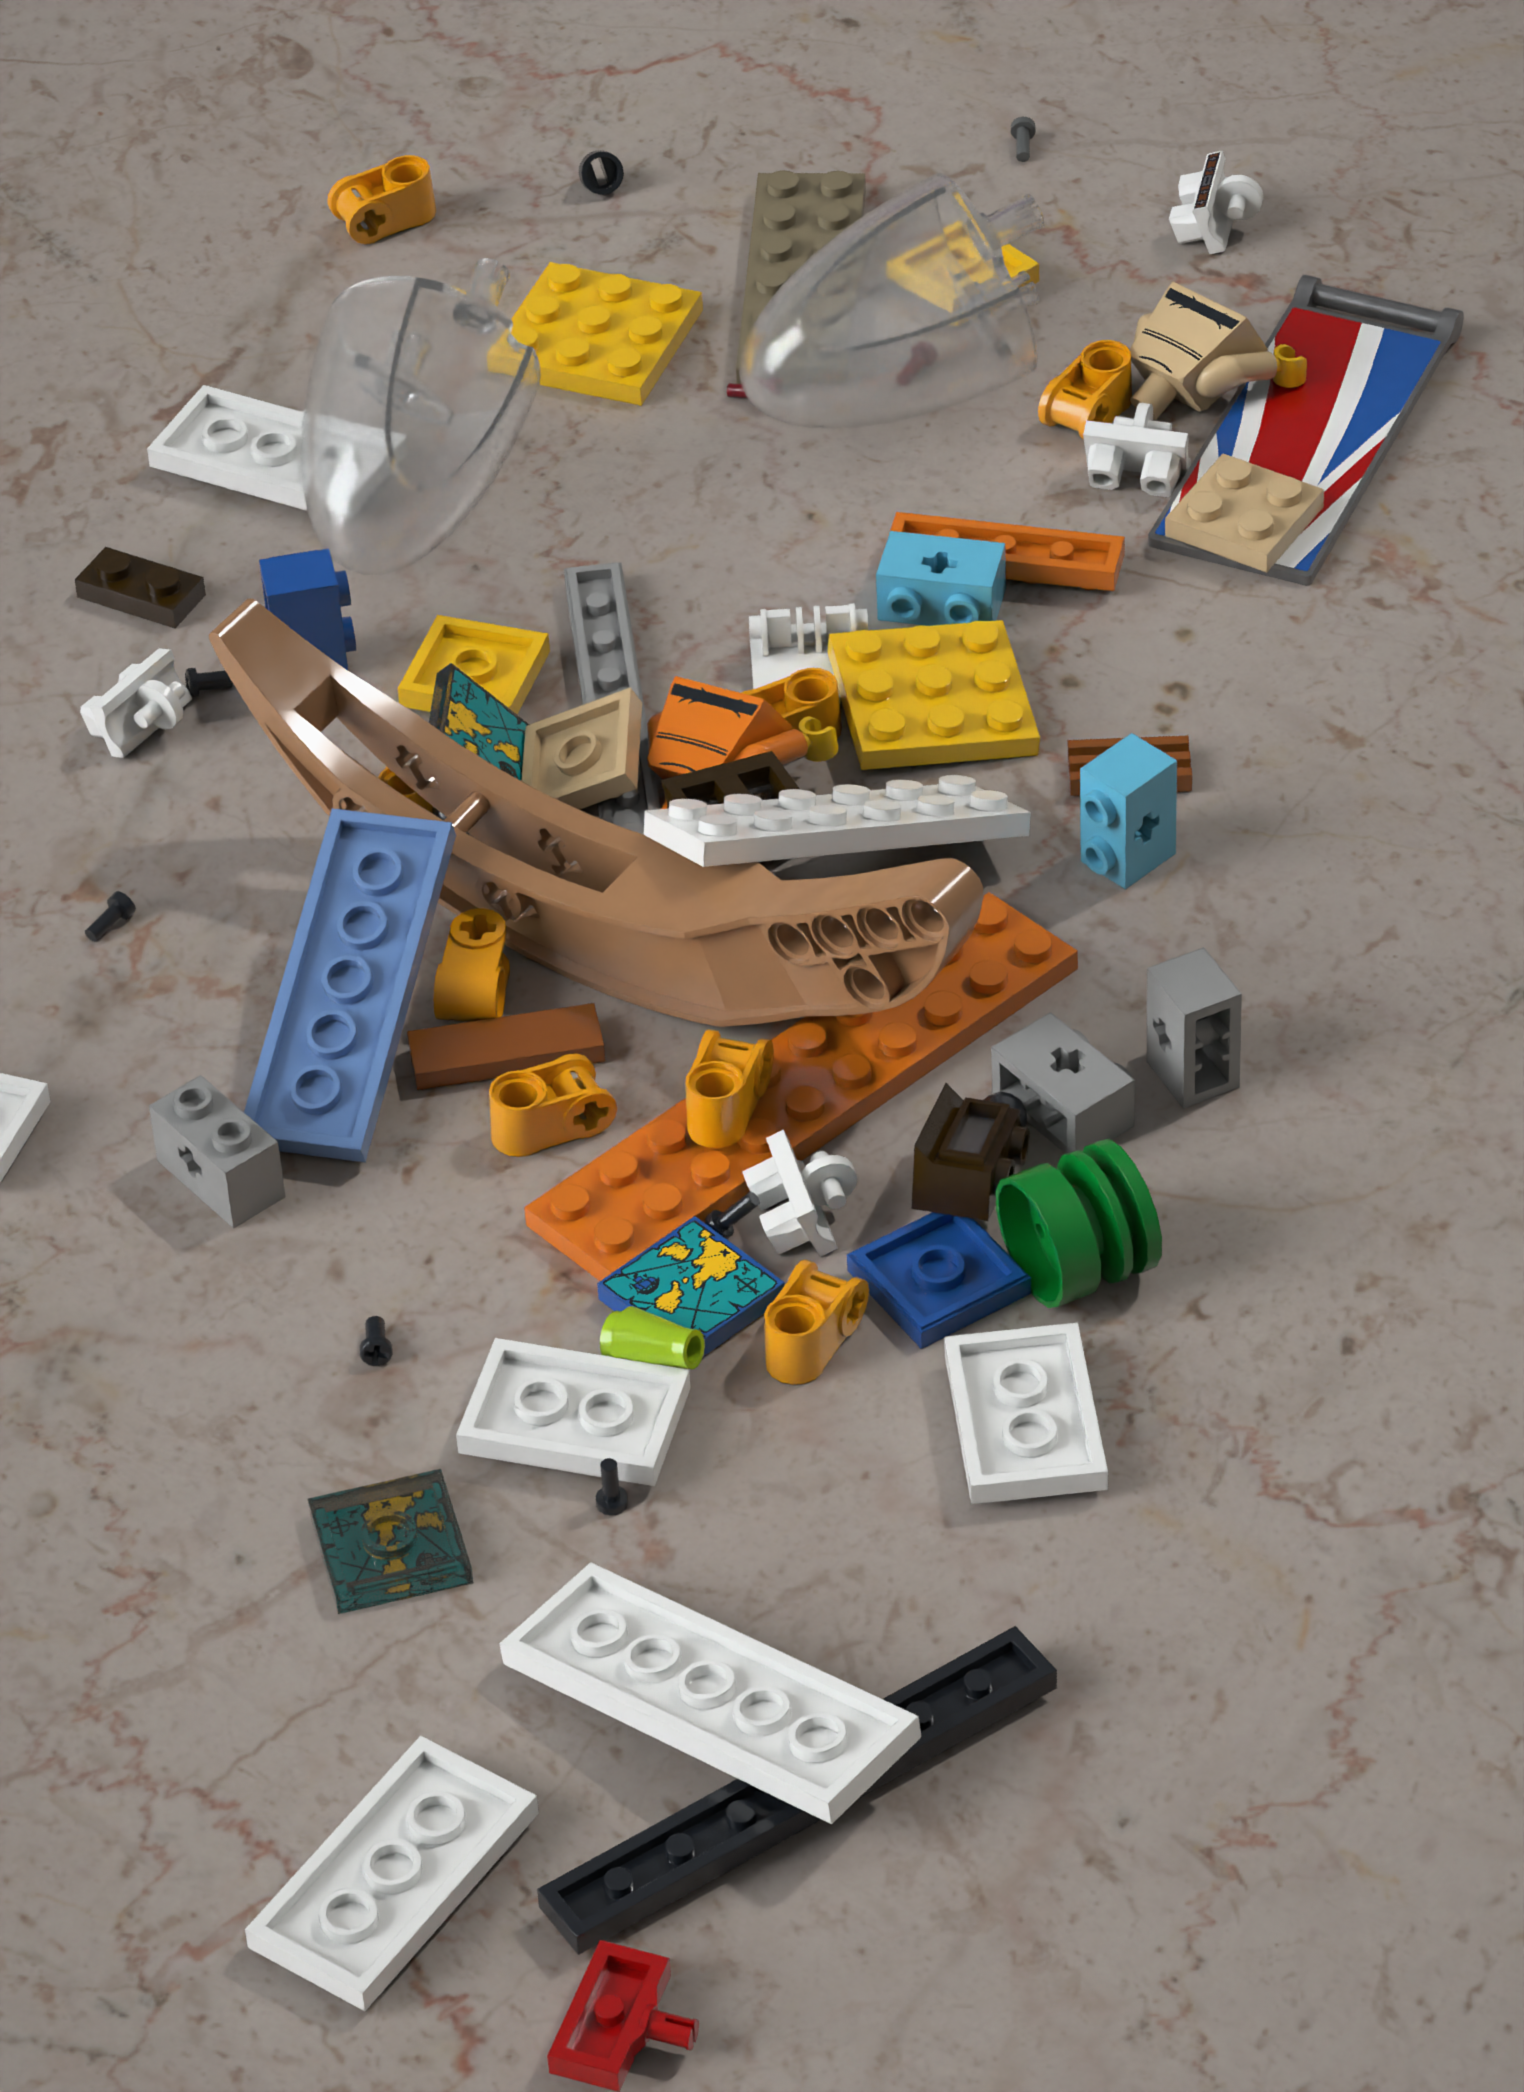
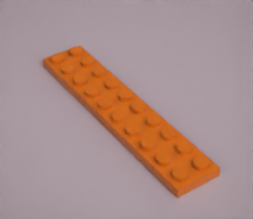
M988 892L983 895L980 915L971 936L933 981L916 997L900 1006L878 1012L842 1016H806L771 1039L774 1057L770 1081L766 1092L757 1102L745 1129V1134L738 1142L727 1147L708 1148L693 1141L687 1129L686 1098H684L525 1206L526 1226L597 1280L601 1281L692 1217L696 1216L705 1223L706 1216L713 1210L724 1212L750 1192L743 1171L773 1157L766 1140L767 1137L784 1130L796 1160H804L1078 969V950Z

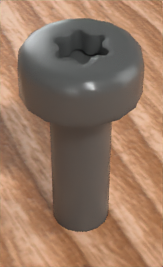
M1024 116L1014 119L1011 123V135L1016 139V158L1020 162L1029 160L1030 139L1036 133L1035 122L1031 118Z

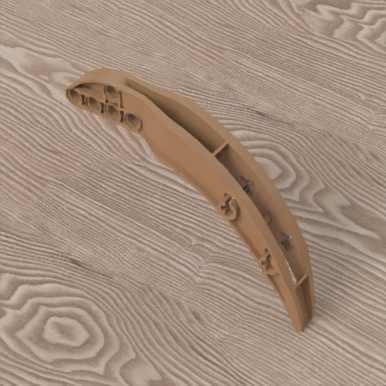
M246 599L209 634V640L220 663L253 716L277 751L327 815L330 816L333 808L452 822L456 838L438 903L457 916L464 911L477 908L489 909L499 913L506 923L504 945L575 982L609 996L656 1012L717 1027L763 1024L806 1016H842L878 1012L900 1006L923 991L960 951L971 936L979 918L983 901V886L980 878L973 869L954 858L936 859L855 875L801 880H781L758 862L702 867L644 834L585 813L542 793L502 771L455 742L410 709L343 668L254 599ZM337 717L383 764L447 818L442 820L403 796L328 740L321 732ZM573 861H577L576 864L570 865ZM530 905L534 907L528 910L526 913H523Z

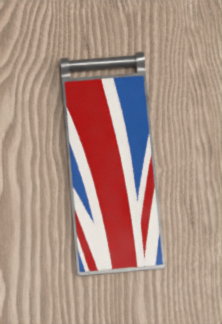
M1302 275L1291 303L1265 345L1268 351L1273 354L1277 346L1286 344L1295 350V358L1300 356L1306 358V381L1298 387L1286 388L1275 384L1272 378L1269 380L1246 382L1238 387L1149 532L1148 545L1152 548L1305 586L1311 585L1447 349L1452 343L1457 342L1463 326V311L1445 307L1442 312L1324 285L1321 278ZM1316 306L1346 312L1354 315H1359L1367 318H1372L1380 321H1385L1393 324H1398L1423 331H1428L1434 334L1430 335L1396 326H1391L1383 323H1378L1370 320H1365L1357 317L1318 309L1316 308ZM1223 453L1324 489V507L1267 573L1165 536L1166 516Z

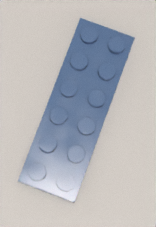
M332 808L244 1110L246 1115L278 1141L279 1151L366 1163L455 842L456 833L452 822Z

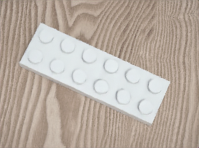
M946 775L939 778V784L923 786V784L911 780H891L886 783V789L870 790L864 786L845 784L834 786L832 794L816 795L807 790L787 789L779 792L778 799L762 800L760 797L748 794L727 795L724 797L723 804L707 805L700 800L676 799L669 802V808L645 810L644 835L702 867L1025 837L1029 836L1031 812L1008 802V796L1005 793L983 790L975 786L976 780L971 777Z
M592 1562L499 1643L504 1665L830 1824L837 1820L921 1738L919 1716Z

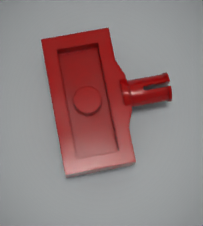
M600 1940L548 2052L549 2073L620 2092L636 2054L646 2046L650 2039L691 2051L694 2047L693 2042L696 2043L699 2020L658 2010V2004L671 1977L670 1958Z

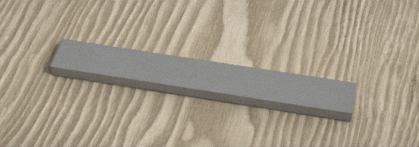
M622 563L564 568L565 588L582 705L630 687L642 702L637 789L624 793L617 798L597 803L599 818L644 834L645 810L660 809L655 772L648 766L647 761L649 754L647 721Z

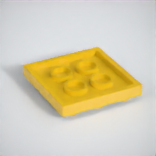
M549 262L486 355L487 374L642 406L702 313V292L679 288L673 284H659L628 278L622 274H608L578 268L571 264Z
M1003 620L933 626L919 625L907 628L858 630L829 634L827 652L838 683V691L861 770L1038 755L1040 735Z

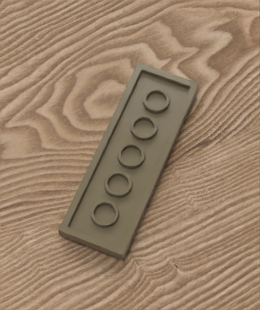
M785 170L773 173H758L736 365L737 384L762 385V382L768 379L776 381L778 387H849L866 196L865 173H847L844 171L793 173Z

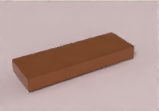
M595 1003L407 1031L409 1052L417 1090L494 1079L506 1072L523 1070L551 1062L567 1054L577 1053L585 1055L592 1063L606 1061L604 1042Z

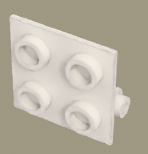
M855 603L842 606H826V622L823 623L820 621L819 606H813L814 623L803 624L802 607H796V624H791L790 609H760V615L749 616L753 689L786 678L796 671L806 668H821L834 675L827 652L829 634L868 630L867 608L855 609ZM839 694V702H840V704H842V701H841V698H840V694Z

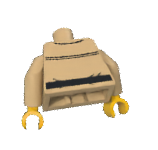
M1172 282L1167 288L1154 311L1144 314L1138 319L1134 342L1129 349L1131 351L1132 363L1145 380L1130 398V401L1136 409L1139 403L1152 404L1153 420L1159 418L1173 399L1197 411L1207 410L1224 393L1246 382L1273 378L1275 384L1286 388H1293L1304 384L1306 381L1307 359L1302 356L1295 358V350L1291 346L1280 344L1274 349L1272 354L1268 351V348L1246 316L1175 282Z

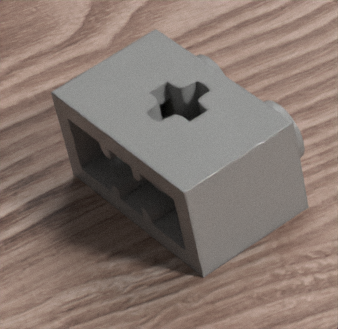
M1204 947L1147 968L1146 1062L1183 1109L1240 1088L1242 994Z
M1051 1012L991 1047L992 1093H1010L1020 1099L1027 1112V1122L1065 1154L1078 1150L1083 1151L1085 1146L1099 1140H1113L1134 1127L1136 1087L1135 1080L1122 1065L1110 1061L1094 1048L1080 1031L1072 1030Z
M202 1075L149 1105L157 1161L231 1227H237L286 1197L278 1141Z

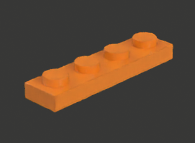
M896 512L890 531L1005 543L1006 579L1031 584L1044 583L1080 587L1085 590L1115 591L1125 556V537L904 512Z

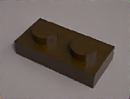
M105 547L75 579L77 598L175 629L206 596L204 577L109 547Z

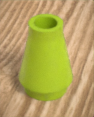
M629 1306L623 1311H614L609 1314L600 1334V1351L603 1356L693 1370L699 1366L704 1355L705 1342L700 1330L683 1327L634 1306Z

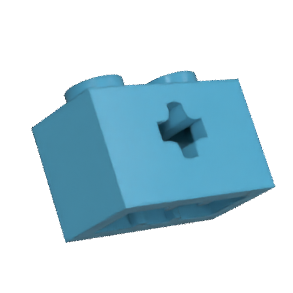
M890 531L876 573L877 619L880 621L925 626L971 623L974 621H996L1006 590L1005 543Z
M1133 733L1080 768L1081 862L1086 864L1093 872L1105 876L1126 890L1176 854L1177 760Z

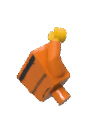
M675 676L663 710L653 715L647 723L649 748L647 761L648 766L662 779L770 751L775 754L782 765L803 757L813 762H821L833 758L838 752L836 729L828 726L822 730L821 722L817 718L810 716L800 721L799 730L792 729L793 726L765 699ZM666 800L661 809H667Z

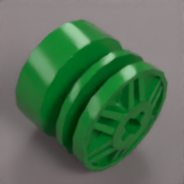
M1110 1139L1099 1140L1084 1147L1083 1151L1078 1150L1062 1155L1057 1169L1049 1163L1039 1164L1003 1178L996 1189V1212L1007 1251L1014 1261L1031 1277V1294L1047 1308L1059 1307L1096 1292L1101 1278L1109 1284L1117 1283L1128 1279L1130 1273H1143L1157 1267L1162 1257V1233L1158 1214L1149 1189L1133 1160L1120 1145Z

